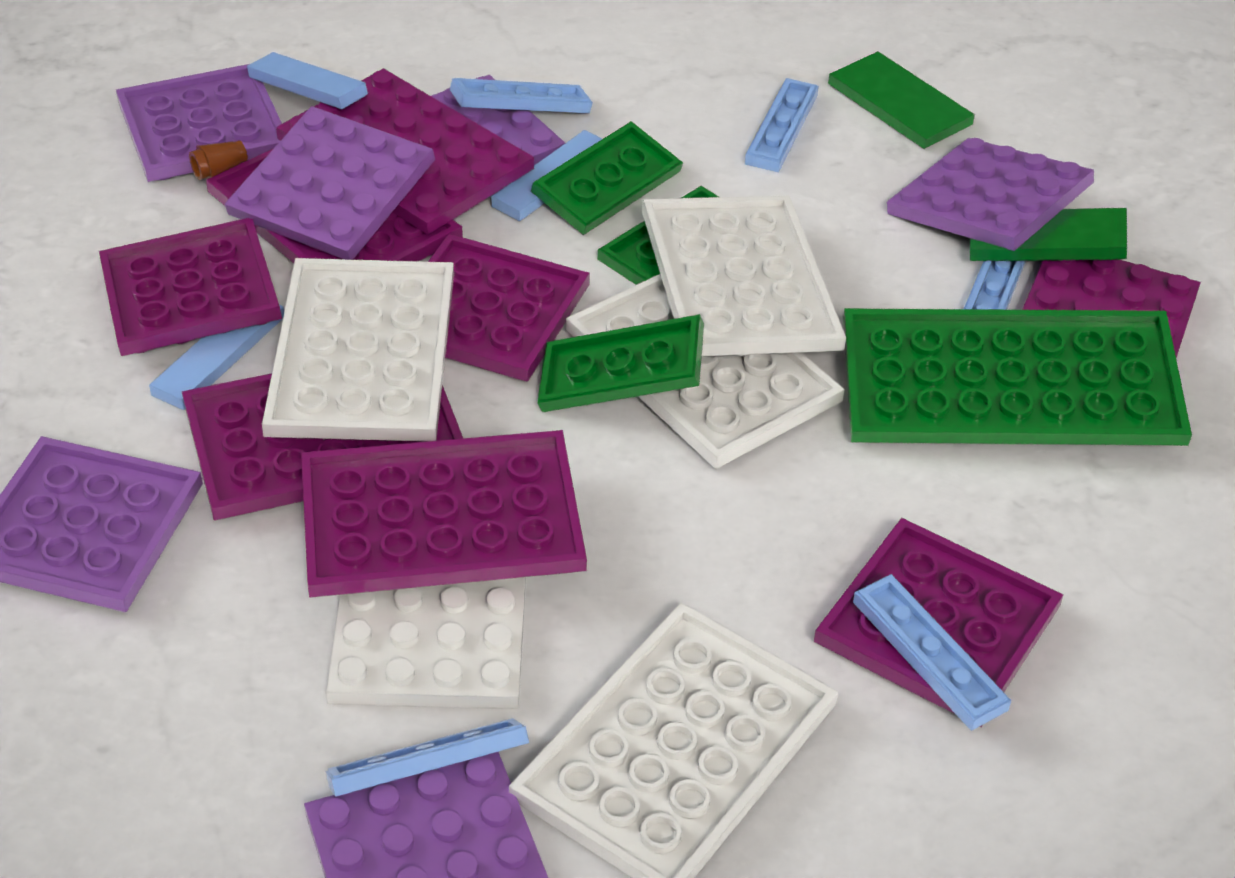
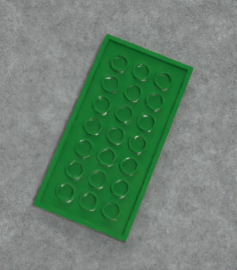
M844 308L843 324L846 336L845 355L851 442L1189 446L1192 432L1166 311Z

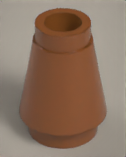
M241 140L235 142L197 145L196 150L189 152V160L195 176L198 180L214 177L247 161L248 155Z

